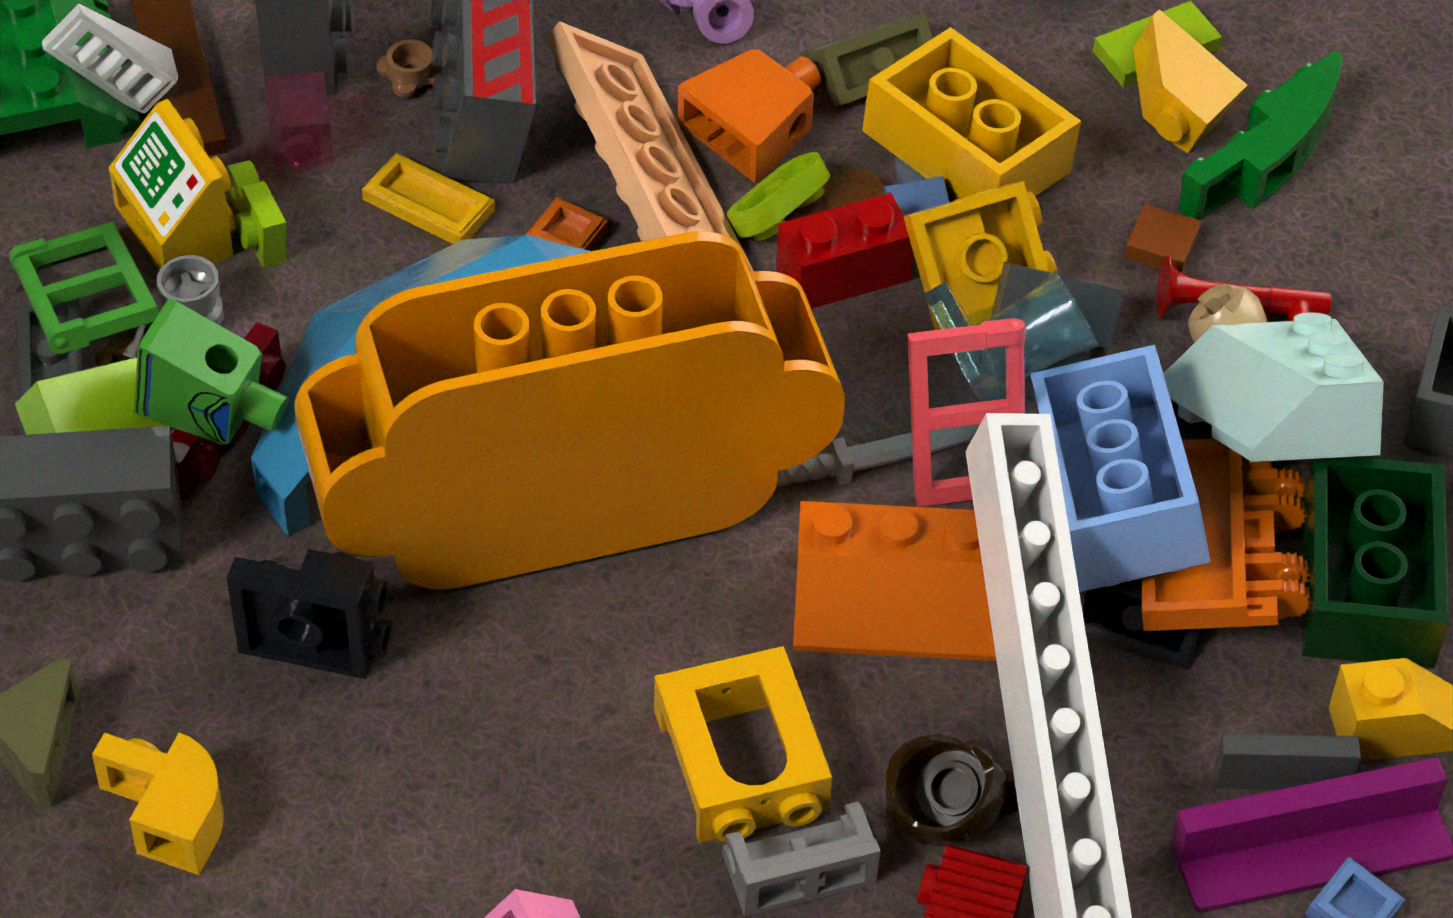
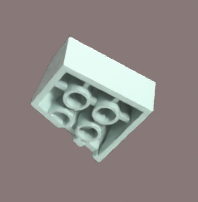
M1301 313L1294 316V321L1212 325L1163 373L1171 402L1178 404V417L1188 423L1203 421L1211 424L1212 438L1251 462L1380 455L1384 382L1338 321L1326 314Z

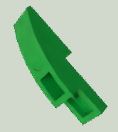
M1334 50L1316 63H1307L1302 66L1293 78L1273 91L1268 89L1259 94L1249 108L1247 130L1239 131L1229 140L1227 145L1207 158L1200 157L1187 167L1181 178L1182 189L1178 210L1187 217L1200 220L1235 196H1238L1252 209H1255L1275 194L1295 175L1308 159L1324 132L1330 117L1343 56Z

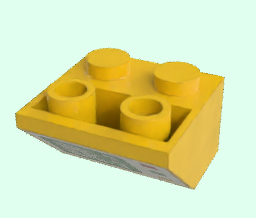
M169 99L158 102L108 167L115 206L159 271L169 260L185 255L204 257L213 264H216L234 256L231 233L237 230V225L225 197V192L231 190L229 175L219 157L209 158L204 151L202 137L194 121L190 117L182 119Z

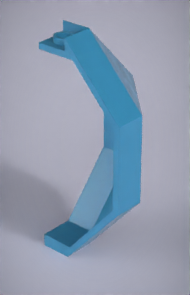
M529 235L465 239L314 312L279 392L289 397L286 412L274 432L263 429L251 457L256 495L289 537L311 526L306 485L311 478L296 425L294 405L296 395L305 380L316 370L338 358L356 353L355 337L357 329L364 317L375 306L392 295L411 288L592 251Z

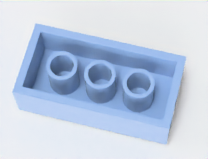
M1155 345L1030 373L1039 414L1051 415L1080 592L1211 563L1199 499Z

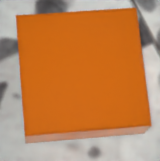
M556 197L526 235L593 251L608 232V219Z

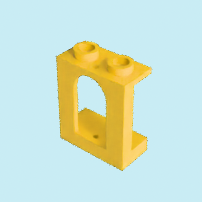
M784 646L654 676V712L661 732L669 731L696 811V836L699 843L714 839L727 843L726 834L740 831L743 839H745L755 829L784 823L789 827L803 826L817 819L821 813L830 811L832 775ZM769 707L786 753L787 763L785 769L775 780L764 785H746L736 782L725 773L720 765L706 722Z

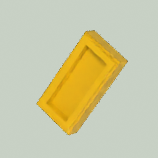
M395 153L362 188V198L364 201L452 244L470 239L495 211L494 199L398 153Z

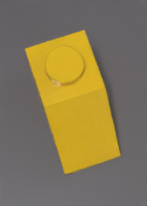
M1160 9L1152 15L1133 46L1142 117L1164 139L1171 141L1175 146L1187 153L1229 114L1247 87L1246 83Z
M1407 658L1340 665L1329 704V711L1337 736L1359 737L1360 761L1453 751L1452 684Z

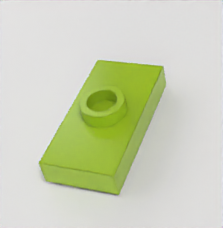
M1192 1L1162 11L1208 52L1214 53L1220 50L1222 36ZM1152 16L1094 38V54L1123 88L1138 82L1133 46Z

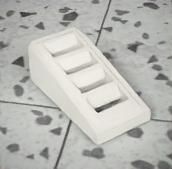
M78 4L42 40L43 50L121 103L142 114L146 113L178 80V73L170 48L81 4ZM88 31L93 34L81 47L75 45ZM107 45L110 46V48L101 57L98 56V54ZM127 59L130 60L124 67H121Z

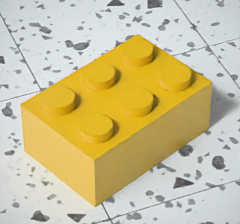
M950 27L869 79L862 131L924 178L943 176L947 195L954 200L1010 183L1023 181L1025 182L1027 192L1031 191L1036 197L1071 173L1081 120Z

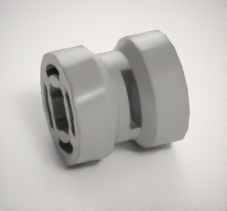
M195 255L179 256L164 264L157 274L158 295L162 302L161 309L168 298L214 323L221 325L224 319L223 302L219 295V274L214 264L204 257Z

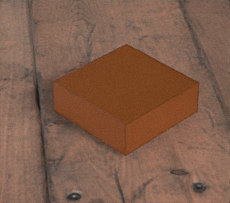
M1144 204L1127 241L1124 258L1160 269L1164 257L1169 255L1172 265L1179 272L1183 273L1198 239L1202 221Z

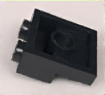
M308 549L300 570L288 568L279 562L271 560L258 562L239 557L234 558L227 576V584L238 653L366 679L373 657L383 659L386 655L391 638L392 622L390 619L381 617L386 606L388 582L375 578L373 562L361 560L354 555L344 552L331 554Z

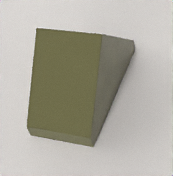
M58 658L0 694V761L38 807H53L78 703L79 691L71 659Z

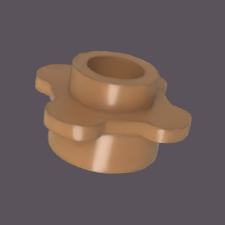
M405 39L396 42L388 49L386 56L379 58L376 63L377 73L390 80L393 84V93L400 97L413 96L417 89L428 84L434 85L436 74L441 73V67L432 66V49L426 43L416 39Z

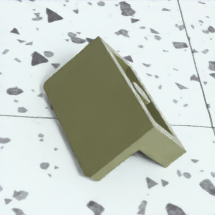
M923 13L897 17L799 53L800 56L819 63L830 101L834 106H841L866 97L870 78L927 43L933 37L926 14Z

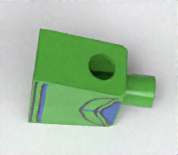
M168 298L138 345L134 413L221 445L230 443L244 420L274 432L286 412L289 397L259 384L262 352L257 346Z

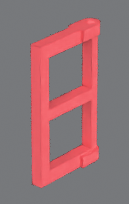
M1010 318L982 322L981 325L908 333L914 496L917 507L973 500L969 476L932 481L930 430L981 424L986 413L1025 414V323L1022 320ZM1005 347L1006 399L929 408L927 356Z

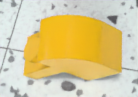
M180 732L167 754L161 752L157 747L145 740L137 738L125 740L104 733L92 753L99 788L139 802L129 819L136 854L199 875L221 835L224 822V810L217 770L209 753L197 741Z

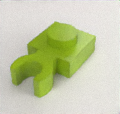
M250 160L228 165L227 172L234 186L227 193L233 207L240 212L235 214L237 235L244 249L253 248L263 269L285 262L286 221L265 181L260 182L257 171Z

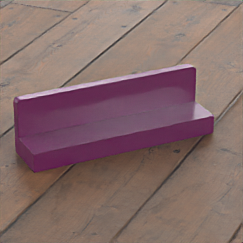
M1438 757L1178 810L1170 846L1193 907L1200 913L1325 887L1348 857L1352 858L1374 876L1445 862L1453 859V843L1439 814L1438 806L1448 779Z

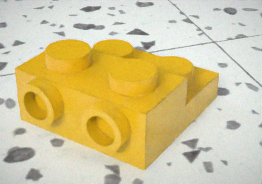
M1024 181L1003 185L903 216L935 330L973 326L990 321L1004 262L1058 274L1052 255L1047 250L1043 251L1037 227H1040L1042 224L1039 203L1031 191L1027 192Z

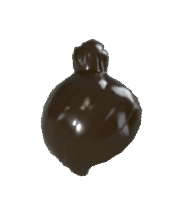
M942 734L919 736L904 743L891 756L886 772L885 791L887 808L885 811L892 820L897 821L906 835L911 836L923 845L943 846L949 844L955 846L970 842L972 839L978 838L988 831L1000 813L1019 811L1013 771H1005L1004 767L999 763L993 748L986 746L980 740L970 739L963 743L957 738Z

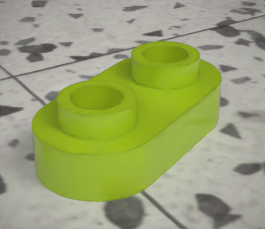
M806 153L784 163L729 208L727 217L739 237L746 238L752 236L755 241H761L778 233V224L785 222L784 218L796 208L813 203L825 193L823 185L829 180L830 173L819 153Z

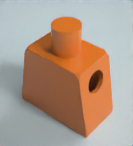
M750 49L678 85V124L754 183H757L811 130L814 101L812 90L821 83L820 73L815 64L806 57L800 56L787 66L782 67L761 50Z

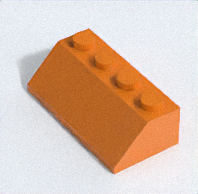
M800 501L793 651L996 661L974 510Z

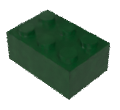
M1356 456L1313 459L1302 502L1304 501L1307 514L1305 523H1302V555L1304 560H1308L1310 571L1309 581L1305 582V587H1309V593H1311L1310 609L1306 610V614H1302V656L1359 662L1407 658L1423 668L1434 669L1449 625L1445 466Z

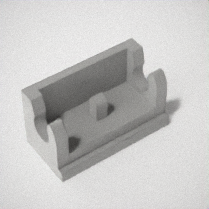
M859 802L846 804L845 810L847 814L841 815L838 821L746 844L740 831L726 834L728 844L722 846V855L744 917L876 883L881 851L877 840L873 837L861 804Z

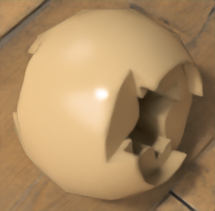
M1221 284L1210 288L1198 298L1200 303L1190 315L1188 328L1191 338L1195 343L1212 325L1267 322L1258 297L1250 290L1236 285Z

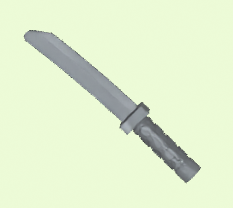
M980 424L930 430L931 453L969 443ZM912 432L850 447L846 446L844 437L833 439L829 452L821 453L819 456L815 455L799 465L778 471L776 487L808 482L810 479H824L828 476H835L838 484L844 485L851 483L852 475L855 471L913 458Z

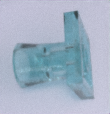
M1057 269L1023 297L984 321L1015 318L1025 323V377L1065 358L1100 346ZM946 282L924 294L941 329L975 325ZM1005 347L954 353L970 387L981 402L1006 399Z

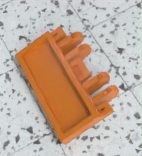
M1214 438L1182 440L1200 503L1211 563L1142 578V618L1144 631L1278 625V619H1285L1287 616L1292 619L1295 616L1300 617L1303 613L1306 614V610L1310 609L1311 604L1309 587H1305V582L1309 581L1308 576H1310L1308 560H1304L1303 555L1299 556L1297 553L1290 554L1288 552L1287 554H1282L1281 552H1275V533H1281L1282 530L1287 532L1289 530L1296 531V528H1301L1302 523H1305V517H1307L1304 501H1300V498L1304 497L1305 491L1303 476L1299 475V471H1293L1292 468L1290 470L1272 468V461L1251 462Z

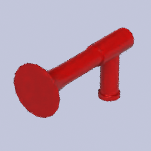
M1169 255L1164 257L1158 275L1156 288L1158 319L1163 318L1166 310L1173 306L1186 303H1200L1198 298L1204 292L1221 284L1247 288L1258 297L1265 313L1286 315L1287 321H1294V316L1301 313H1322L1328 316L1330 313V293L1268 286L1266 288L1193 278L1179 272L1172 265Z

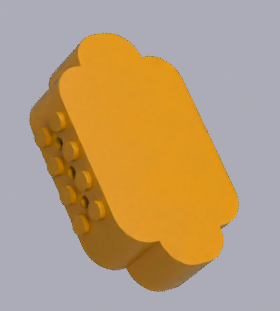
M694 231L419 286L392 295L375 306L360 323L355 337L356 353L331 361L311 374L300 387L294 404L298 434L324 529L330 542L338 549L352 555L363 557L393 555L398 572L405 580L416 586L428 589H455L715 532L736 525L755 514L768 502L777 486L778 471L794 467L811 459L833 441L843 423L845 394L802 286L795 279L782 273L772 271L751 272L742 248L733 239L715 232Z

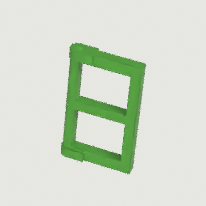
M113 221L48 241H44L41 238L15 246L9 253L11 265L17 272L42 326L50 350L56 354H64L90 346L89 341L151 323L159 314L157 305ZM102 247L108 249L115 263L113 266L47 286H42L35 271L51 266L53 262ZM123 284L126 285L134 301V304L85 319L77 318L61 324L52 308L54 305Z

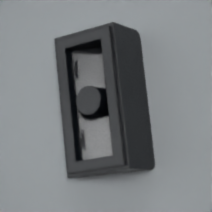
M1128 581L1114 586H1104L1080 592L1079 588L1087 638L1188 670L1203 629L1144 631L1142 586Z

